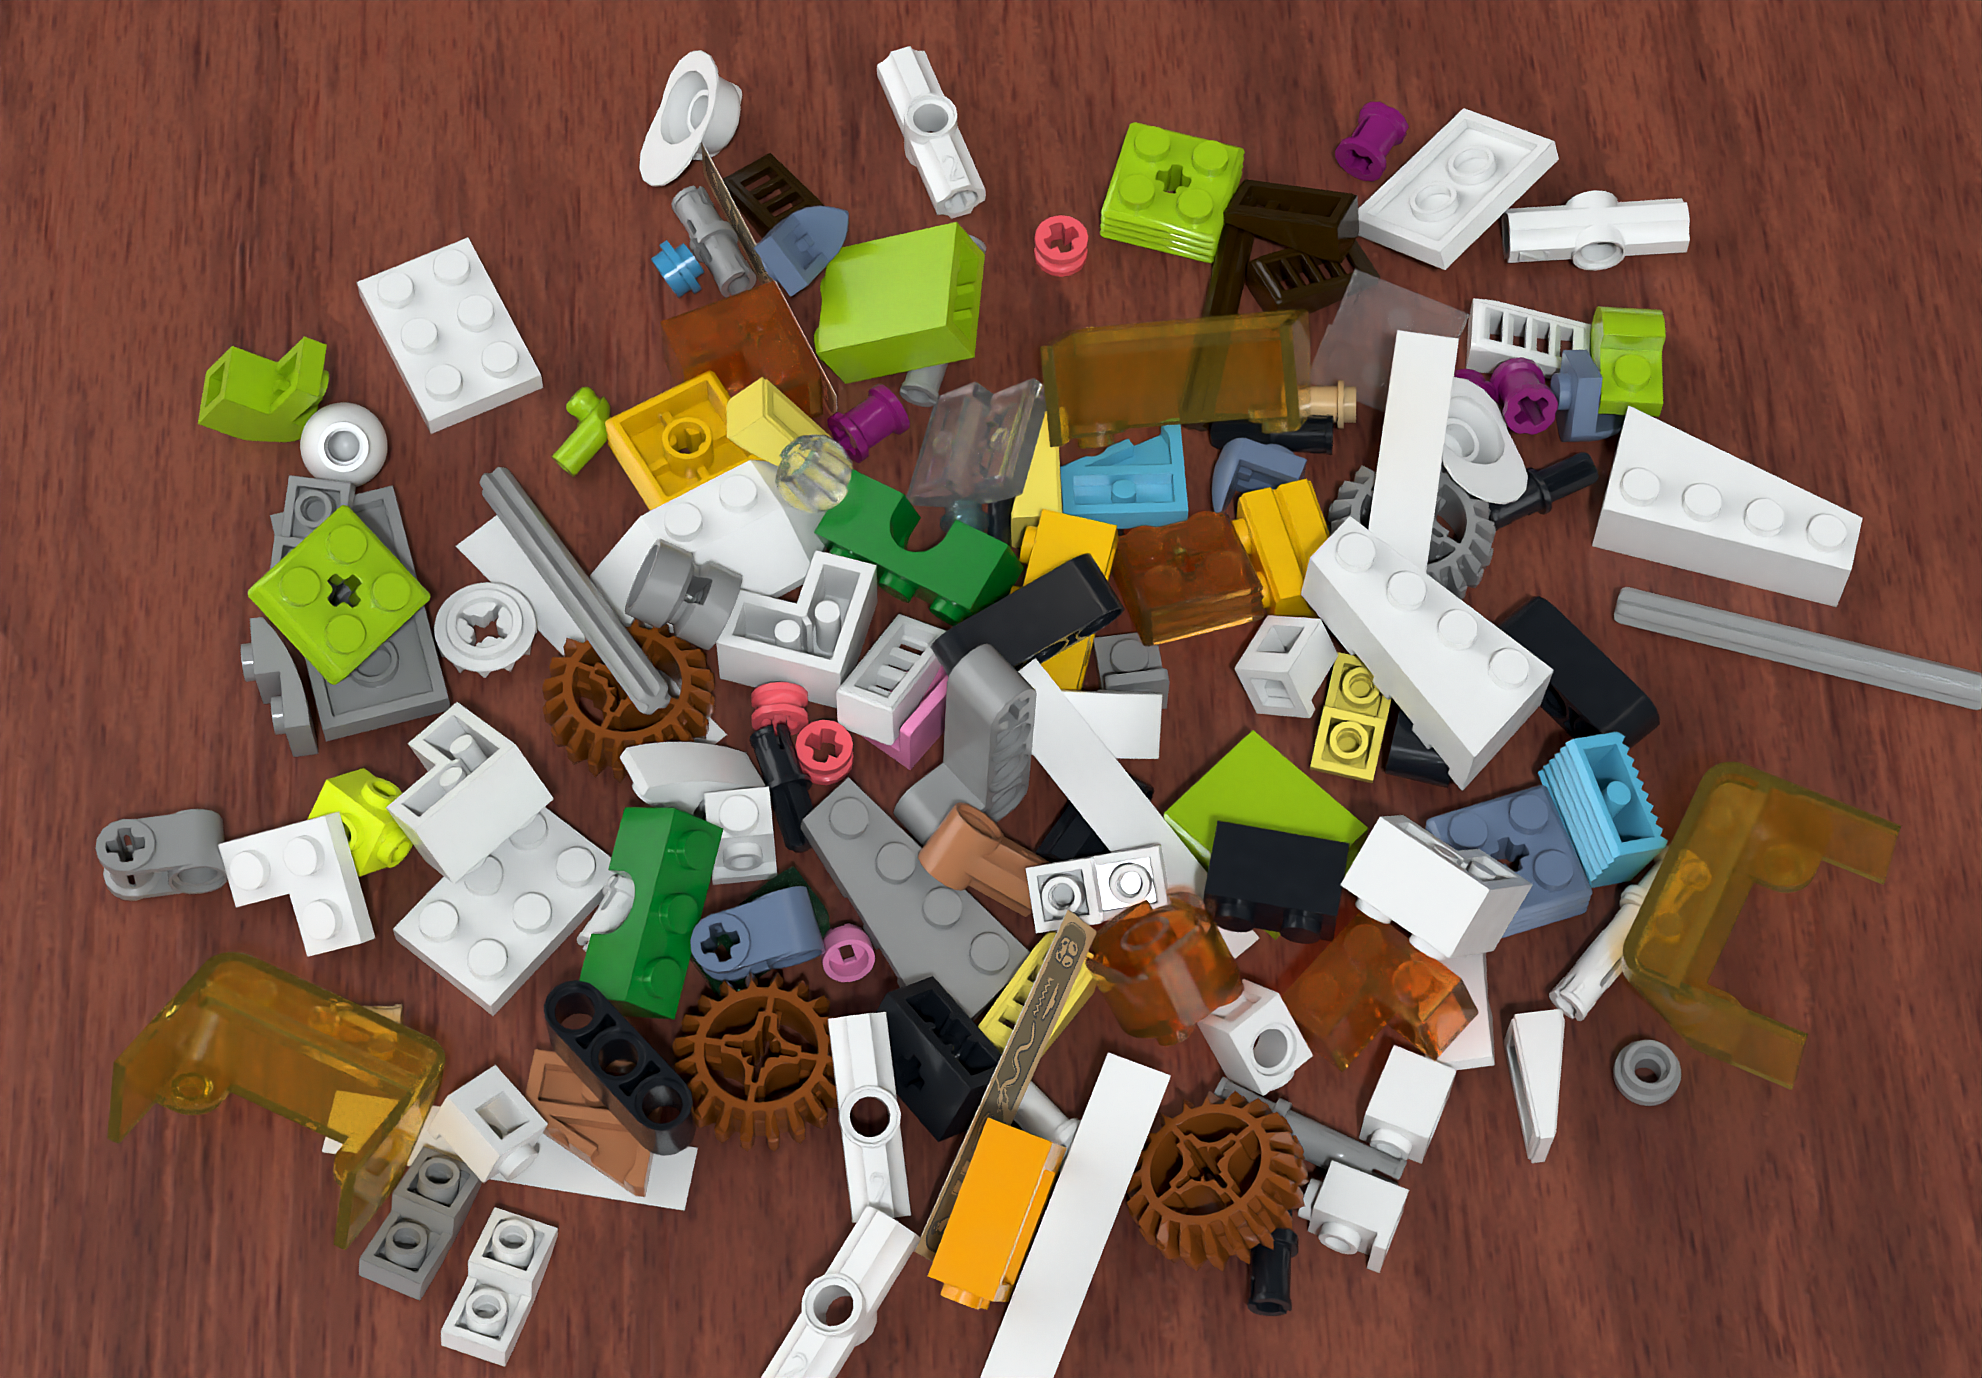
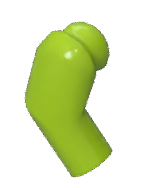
M590 387L580 388L567 402V411L575 416L579 422L577 423L576 430L551 456L572 477H575L607 441L605 422L610 418L611 406L604 396L599 398Z

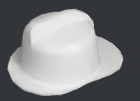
M702 50L689 52L679 60L670 74L661 105L646 135L640 154L639 169L643 180L653 187L665 186L676 179L690 164L691 160H702L701 141L711 158L728 145L737 129L741 111L742 90L739 86L718 76V68L712 56Z
M1454 377L1440 472L1445 473L1448 471L1453 480L1469 494L1486 502L1507 504L1517 501L1526 491L1528 475L1524 462L1508 432L1505 420L1496 402L1484 389L1473 382Z

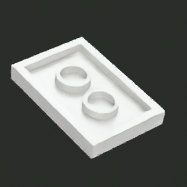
M1463 108L1358 208V236L1446 270L1559 160L1555 141Z
M469 238L357 282L360 297L430 434L543 388L541 374Z
M544 807L537 813L536 818L530 825L512 834L488 855L486 861L477 870L464 875L455 884L443 877L393 928V932L400 944L494 1016L599 905L604 898L602 889L611 876L617 877L618 874L608 870L611 861L609 855Z

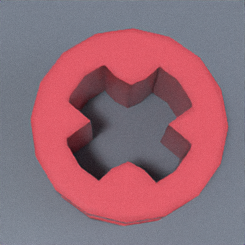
M1064 215L1049 217L1041 222L1035 233L1034 257L1036 264L1042 271L1052 276L1064 277L1073 275L1082 269L1087 260L1089 238L1083 224L1073 217ZM1061 239L1064 246L1071 243V251L1061 253L1058 246L1051 249V242Z
M772 682L755 688L751 693V703L755 709L751 715L752 728L758 731L772 725L774 734L777 736V725L784 724L789 727L791 735L800 733L809 724L808 712L804 709L808 705V692L802 686L788 682Z
M819 720L811 722L800 731L796 739L795 751L802 773L809 775L812 783L818 785L835 784L844 779L852 769L854 759L852 738L846 728L835 721ZM822 743L835 745V756L837 758L828 755L827 762H817L814 760V750L812 747L821 750Z

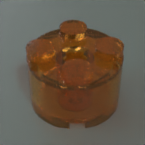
M1190 892L1168 893L1167 896L1172 904L1152 909L1148 900H1145L1122 911L1096 933L1091 944L1095 955L1093 959L1086 956L1085 960L1089 972L1121 1029L1132 1037L1156 1038L1159 1045L1164 1047L1176 1045L1187 1039L1194 1031L1195 1023L1207 1017L1218 1007L1234 1002L1244 991V983L1239 976V966L1203 899Z

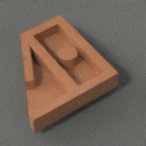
M535 1049L525 1099L548 1123L543 1134L633 1195L645 1197L654 1154L645 1149L556 1052ZM616 1060L610 1063L604 1071L609 1075L623 1076L630 1073L636 1067V1064ZM663 1107L653 1110L647 1118L652 1122L660 1123Z

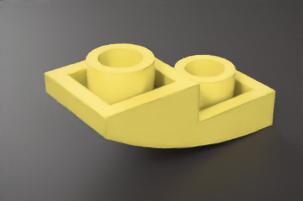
M1337 652L1338 657L1333 666L1310 770L1373 783L1392 698L1387 700L1372 682L1374 675L1358 656Z

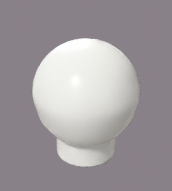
M334 403L319 409L307 421L300 440L301 456L306 468L316 479L349 482L358 487L374 478L382 468L387 455V437L381 422L368 409L353 403Z

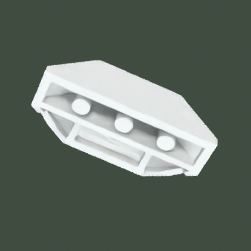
M749 460L640 516L592 572L590 580L625 627H630L634 618L625 614L627 598L646 555L656 540L661 538L691 552L694 565L701 566L705 562L711 561L742 575L741 590L778 598L804 584L815 550L825 552V545L814 532L832 504V501L825 490L770 462ZM685 594L683 600L690 603L692 596ZM645 623V628H647V629H652V628H653V626L648 625V624ZM667 623L670 633H674L673 625Z

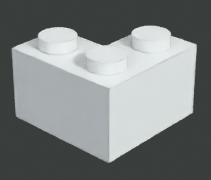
M815 550L797 604L740 589L729 620L716 641L720 679L755 688L772 682L794 683L802 686L808 692V701L837 708L836 691L857 665L878 602L877 566Z
M456 702L408 743L428 772L389 804L386 809L423 859L450 882L455 884L464 875L481 867L488 855L512 834L530 825L536 818L537 813L554 798L516 744Z
M1396 815L1379 817L1340 885L1358 897L1355 905L1363 913L1385 924H1390L1391 920L1412 933L1409 942L1415 948L1434 959L1443 961L1445 957H1466L1467 955L1494 951L1533 884L1482 850L1457 851L1406 816Z

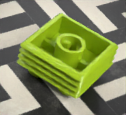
M1137 122L1131 123L1101 210L1100 235L1104 238L1206 263H1213L1220 234L1225 224L1223 212L1237 192L1242 176L1244 149Z
M347 505L340 506L248 590V597L332 685H336L346 678L430 600L429 592ZM327 581H331L336 586L342 583L348 586L351 590L348 599L352 607L345 602L335 607L329 602L327 597L332 593L333 589Z

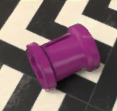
M1382 102L1364 104L1359 112V125L1352 136L1342 139L1335 150V158L1339 165L1348 174L1363 181L1380 179L1387 168L1385 158L1393 146L1403 142L1407 135L1406 131L1409 128L1406 119L1398 110Z
M1520 357L1511 358L1501 363L1494 370L1490 382L1495 387V401L1503 407L1502 414L1508 427L1518 434L1528 433L1533 435L1546 430L1555 420L1558 402L1553 391L1545 385V377L1540 366L1531 359Z
M883 384L873 386L868 391V398L847 413L836 412L827 419L828 427L834 440L844 448V454L857 463L865 460L869 456V449L891 433L901 435L910 428L909 418L904 407L890 389Z

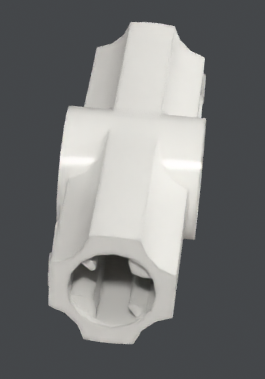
M911 46L891 51L890 55L883 62L877 64V76L903 134L906 158L912 165L917 167L937 215L944 214L953 219L970 214L974 207L985 201L986 191L957 126L958 116L956 107L950 99L944 96L925 51L914 50Z
M1594 190L1574 196L1566 205L1510 208L1503 213L1501 220L1504 259H1507L1508 263L1573 259V263L1578 268L1597 271L1617 265L1625 256L1687 252L1690 242L1689 211L1687 202H1683L1682 198L1618 202L1612 193Z
M867 1013L827 1019L839 1110L838 1122L842 1135L852 1223H856L867 1205L891 1218L910 1216L911 1208L900 1127L901 1112L897 1103L887 1013ZM865 1097L881 1101L889 1115L885 1130L874 1137H864L858 1134L850 1122V1111L853 1105L859 1099Z
M867 1205L825 1275L814 1279L806 1288L802 1298V1312L761 1378H836L854 1347L865 1342L873 1333L877 1323V1310L921 1238L895 1219ZM841 1296H851L853 1298L851 1316L838 1326H828L826 1312L829 1305Z

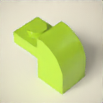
M1600 306L1596 308L1591 325L1590 356L1603 377L1598 414L1626 415L1629 405L1650 416H1660L1663 406L1662 349L1666 338L1662 310Z
M304 336L278 362L231 346L206 371L198 424L247 441L291 442L301 439L304 426L310 417L317 412L318 404L322 400L328 386L329 373L323 370L327 345Z

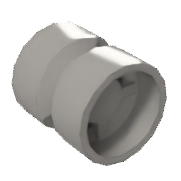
M660 538L652 545L636 575L627 598L625 614L655 628H661L667 623L672 624L675 637L704 650H710L721 635L735 606L741 588L742 575L711 561H707L701 566L694 565L691 552ZM685 594L692 596L690 603L683 600Z

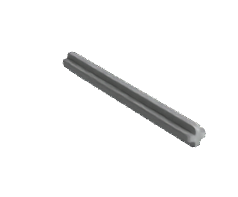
M497 467L492 473H484L479 482L483 488V497L639 712L652 715L658 708H666L671 699L667 692V683L510 470L504 467Z
M1630 587L1622 588L1617 598L1614 620L1620 624L1973 710L1982 709V673Z

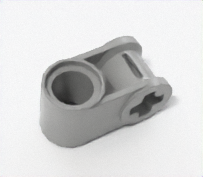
M188 809L170 815L121 819L110 823L102 829L97 837L95 849L99 862L104 867L103 876L107 889L114 896L123 900L137 901L143 898L180 893L202 894L221 888L228 879L218 844L225 842L223 819L212 810ZM125 835L130 836L132 845L126 846ZM133 858L132 861L126 862L127 859ZM127 875H134L136 882L134 885L129 883Z

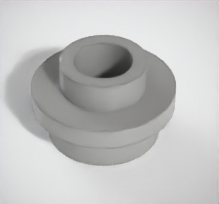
M1640 1040L1627 1045L1621 1050L1614 1064L1613 1077L1618 1090L1628 1100L1639 1105L1654 1106L1666 1102L1674 1095L1681 1080V1067L1675 1054L1663 1043L1655 1040ZM1638 1068H1649L1656 1074L1658 1080L1654 1083L1643 1082L1637 1078L1635 1070Z

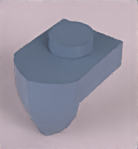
M830 206L803 208L793 212L776 224L753 248L760 256L767 274L774 281L780 283L790 297L808 286L839 253L847 236L849 213L846 210Z
M1587 349L1563 350L1560 373H1554L1551 379L1550 389L1553 391L1558 402L1556 421L1562 442H1591L1612 437L1621 432L1626 416L1598 414L1603 377Z
M1247 438L1231 440L1223 447L1214 468L1212 502L1215 513L1218 516L1223 515L1236 491L1247 493L1268 487L1277 489L1281 484L1304 479L1307 459L1296 456L1289 449L1277 444L1264 445Z

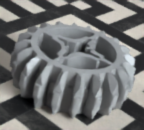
M1361 465L1359 471L1355 474L1354 482L1344 481L1343 485L1339 488L1337 500H1334L1329 507L1327 520L1330 522V525L1327 528L1330 536L1349 516L1368 529L1376 472ZM1447 471L1445 473L1440 472L1426 574L1462 600L1466 595L1467 587L1476 588L1482 581L1484 569L1491 563L1494 551L1491 546L1496 529L1494 522L1489 520L1491 512L1489 502L1479 500L1476 496L1469 494L1453 480ZM1438 515L1451 526L1458 539V543L1449 538V531L1437 522Z

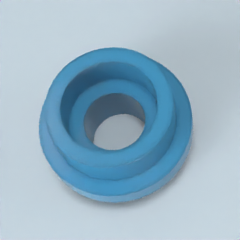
M667 240L661 243L659 246L662 251L652 257L651 261L676 296L680 298L690 290L694 294L702 290L696 278L705 272L687 246L682 243L674 249Z

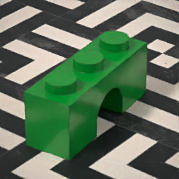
M852 469L814 532L830 554L876 565L877 578H879L877 584L885 592L906 603H910L913 596L931 604L930 612L953 627L1008 596L1012 586L1015 585L1024 569L1008 544L957 519L945 538L937 546L923 552L907 551L908 540L921 519L920 515L903 493Z
M624 808L608 870L633 880L635 887L634 902L628 917L617 930L609 934H591L579 981L590 983L597 988L622 1016L674 1020L692 953L690 939L694 928L701 919L724 829L676 808Z

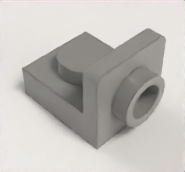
M1156 630L1096 637L1094 639L1092 651L1099 690L1162 693V709H1167L1170 681L1168 670L1162 667Z

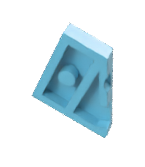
M1171 420L1161 424V435L1135 446L1128 438L1107 447L1103 453L1097 456H1085L1060 467L1062 513L1117 525V529L1188 526V500L1180 420Z

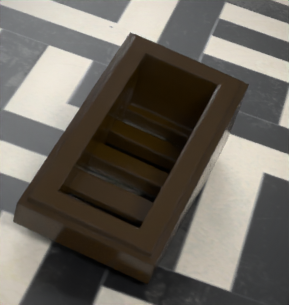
M771 153L722 179L735 205L762 239L776 224L793 212L806 207L825 206ZM766 175L770 177L769 181L751 191L745 188ZM778 188L782 192L763 204L758 201ZM788 203H791L793 206L775 217L771 214Z
M1245 179L1223 212L1224 222L1335 263L1343 262L1359 234L1357 195L1352 193Z
M1355 240L1346 256L1357 272L1347 274L1340 263L1323 260L1296 249L1288 248L1249 261L1246 286L1273 328L1277 329L1380 283L1381 277ZM1325 263L1334 278L1326 279L1318 265ZM1306 271L1313 283L1306 285L1299 274ZM1287 279L1292 289L1285 290L1280 282Z

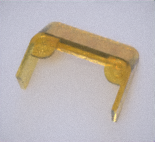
M1307 309L1086 327L1065 331L1040 346L1050 447L1063 446L1073 438L1078 439V448L1105 447L1115 444L1114 434L1125 432L1129 428L1248 419L1249 422L1261 423L1262 433H1281L1298 430L1311 416L1310 324Z
M1723 762L1711 767L1702 777L1624 941L1621 967L1625 978L1690 1047L1792 1090L1798 1077L1808 1033L1742 1007L1739 1001L1728 992L1707 984L1754 883L1777 892H1796L1812 882L1823 860L1884 885L1891 867L1901 825L1743 763Z
M240 952L220 953L209 958L113 1062L107 1139L119 1144L155 1103L180 1114L201 1115L216 1109L230 1093L236 1094L343 1144L335 1155L333 1166L334 1179L341 1187L334 1245L346 1250L399 1184L442 1084L446 1060L445 1052L441 1045L431 1037L258 958Z

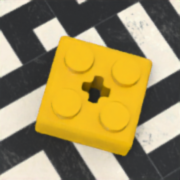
M711 370L609 418L605 422L610 449L650 511L749 460L766 461L744 450L727 438V403L731 397L715 372ZM687 448L691 453L685 454L678 451Z

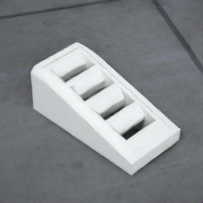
M1473 298L1468 320L1466 369H1472L1479 373L1493 374L1494 370L1501 363L1511 358L1523 357L1533 360L1540 366L1544 377L1552 379L1553 374L1560 373L1561 340L1572 341V350L1587 349L1590 354L1591 324L1499 301ZM1490 334L1501 335V341L1490 340ZM1513 336L1524 337V348L1513 345ZM1537 338L1548 339V354L1537 351Z
M898 614L836 691L838 723L848 731L886 745H892L899 737L901 726L916 710L942 666L932 651L931 645L946 630ZM903 644L923 651L920 656L899 647ZM889 665L898 667V668L903 669V670H906V671H908V672H904V671H902V670L893 668V667H891V666H889ZM877 685H878V686H881V687H883V688H886V689L891 690L892 692L887 691V690H884V689H881V688L876 687V686H877Z
M1561 1009L1514 1014L1503 1042L1528 1159H1531V1163L1545 1162L1557 1129L1565 1026L1563 1010Z

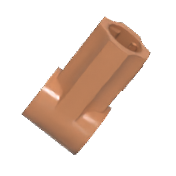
M962 802L955 804L918 853V859L925 870L945 886L962 891L969 885L1024 917L1033 913L1025 868L1051 863L1004 837L1001 829L991 818L979 809Z

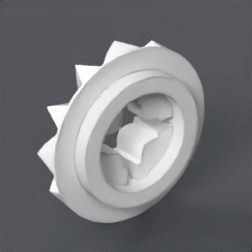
M490 582L472 584L452 594L439 609L434 626L435 639L441 656L446 657L452 662L459 673L466 669L478 672L484 678L491 671L503 668L511 672L517 660L523 655H530L531 644L537 633L535 615L527 599L509 586ZM498 617L496 627L500 637L496 639L487 636L482 643L478 642L474 646L476 636L472 627L477 625L485 628Z

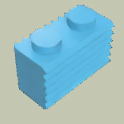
M1619 732L1572 739L1565 743L1566 746L1560 748L1561 752L1554 754L1555 758L1549 760V764L1543 766V770L1538 772L1542 784L1548 788L1591 888L1631 881L1665 848L1668 840L1660 836L1663 828L1656 825L1658 817L1651 813L1654 805L1646 801L1649 794L1641 789L1644 782L1636 778L1639 770L1632 767L1634 759L1627 755L1629 747L1622 743L1625 736Z

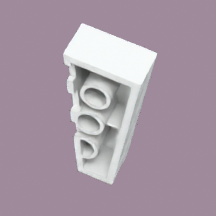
M1628 405L1592 546L1837 607L1852 569L1863 518Z
M1351 516L1309 559L1301 595L1349 654H1357L1374 675L1372 682L1387 700L1390 698L1394 699L1414 724L1412 731L1427 749L1431 747L1435 749L1449 766V776L1463 791L1541 705L1554 670Z

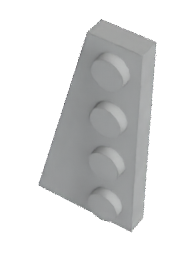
M849 777L802 820L800 829L842 896L848 898L864 923L863 929L876 950L878 948L881 950L898 978L897 983L900 988L933 976L972 1021L1001 995L1030 952L966 890H954L930 875L918 859V853L922 848Z

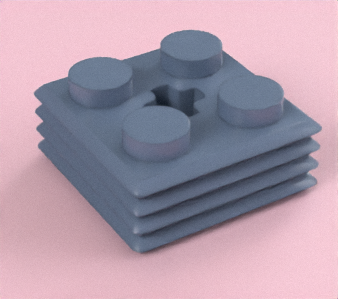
M1538 785L1431 817L1427 820L1425 830L1455 850L1480 849L1496 860L1507 859L1509 862H1514L1518 865V870L1515 873L1533 884L1502 938L1580 915L1587 911L1592 889L1546 786Z

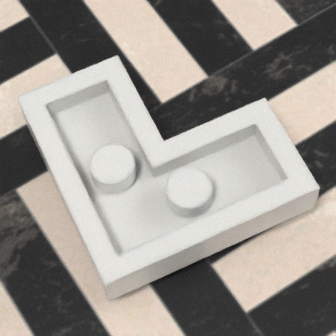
M339 811L218 844L236 907L290 894L307 957L361 944L375 938Z

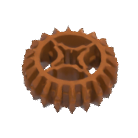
M634 618L631 626L625 627L656 670L658 669L668 675L680 689L678 699L671 697L666 708H658L652 715L639 712L585 636L584 643L566 638V643L563 646L565 657H552L549 665L551 678L544 679L542 686L544 699L547 700L543 706L545 722L549 723V726H553L551 728L552 740L558 747L567 746V757L572 761L573 765L588 759V769L594 777H597L607 766H610L613 769L614 778L621 783L627 775V770L620 756L627 747L660 742H694L693 738L706 739V735L709 732L707 718L712 717L716 709L715 697L712 695V691L715 689L713 673L709 669H705L706 657L701 648L691 649V643L674 635L670 637L668 624L661 628L645 629V623ZM581 696L592 700L594 708L602 711L604 721L601 727L590 721L578 708Z
M750 972L745 978V989L737 992L732 984L724 980L720 985L722 1000L719 1002L701 994V998L698 1000V1010L701 1016L685 1014L681 1024L682 1031L686 1036L675 1038L673 1042L674 1057L680 1061L672 1066V1069L682 1078L692 1093L693 1107H696L694 1110L696 1125L701 1129L716 1122L714 1128L715 1138L721 1144L728 1140L735 1131L739 1132L741 1147L747 1152L755 1144L756 1136H766L768 1148L775 1152L780 1147L779 1134L789 1132L791 1138L801 1144L806 1139L805 1122L824 1129V1126L828 1123V1116L824 1107L838 1109L827 1019L840 1017V1015L828 1017L830 1001L825 995L808 1002L809 986L803 980L795 985L790 992L784 991V978L778 972L770 980L769 987H759L758 979ZM755 1023L754 1026L745 1033H742L740 1035H730L731 1032L740 1027ZM780 1024L800 1033L811 1044L816 1054L802 1052L801 1045L786 1042L780 1036ZM769 1041L770 1058H767L765 1066L761 1067L759 1078L756 1082L754 1066H757L760 1057L764 1056L766 1044ZM708 1069L723 1071L724 1078L740 1082L745 1090L744 1100L728 1094L719 1087L709 1074ZM797 1089L784 1098L770 1101V1098L780 1090Z
M1209 1091L1203 1105L1195 1107L1193 1103L1183 1098V1113L1173 1119L1168 1115L1160 1113L1162 1128L1157 1133H1149L1144 1144L1146 1151L1141 1152L1126 1190L1131 1198L1127 1202L1129 1214L1135 1223L1140 1226L1139 1232L1149 1245H1153L1155 1249L1158 1248L1162 1255L1173 1263L1183 1259L1187 1266L1198 1271L1209 1260L1213 1267L1224 1271L1229 1257L1237 1255L1240 1260L1250 1264V1249L1259 1243L1274 1250V1239L1271 1233L1276 1228L1293 1230L1292 1217L1287 1210L1305 1207L1304 1194L1300 1187L1308 1183L1309 1179L1307 1177L1308 1170L1302 1162L1305 1159L1303 1146L1297 1136L1292 1135L1293 1130L1287 1120L1280 1116L1278 1112L1273 1113L1269 1105L1262 1102L1259 1098L1249 1103L1244 1096L1234 1091L1223 1103L1219 1096ZM1211 1173L1218 1182L1223 1180L1227 1187L1222 1188L1215 1179L1209 1181L1206 1174Z

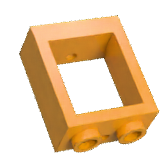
M987 1117L928 1273V1277L944 1282L940 1293L941 1296L977 1310L980 1308L988 1310L991 1301H1010L1065 1155L1066 1147Z

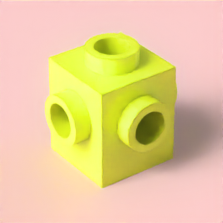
M365 768L327 779L308 819L340 812L359 877L386 867H395L407 856L413 845L386 809L389 804L402 794L401 790L393 783L375 777Z

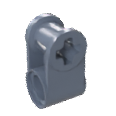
M804 886L774 891L750 903L711 914L701 919L694 928L690 939L691 952L697 963L701 965L704 972L711 978L721 982L724 980L727 982L738 981L746 978L750 972L756 975L772 969L798 965L819 957L826 951L807 887ZM728 934L732 942L738 944L730 948L732 958L721 962L715 953L709 952L718 948L717 937Z

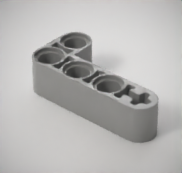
M983 644L970 651L950 673L946 692L943 763L908 789L895 806L894 816L923 847L955 804L959 802L967 803L979 809L997 823L1013 811L1027 793L1037 693L991 644Z

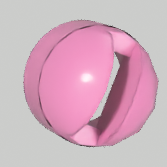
M847 923L844 926L831 928L822 938L826 951L820 957L824 971L830 978L839 982H852L863 978L871 971L875 962V954L870 938L861 927ZM851 945L855 956L843 959L840 947Z

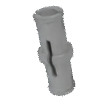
M690 186L677 193L671 203L672 210L689 234L691 239L689 243L690 250L699 262L705 263L713 275L719 291L725 298H728L730 294L732 298L746 294L753 288L757 279L756 274L739 250L737 245L738 236L733 226L720 218L704 187L699 186L696 189L695 186Z

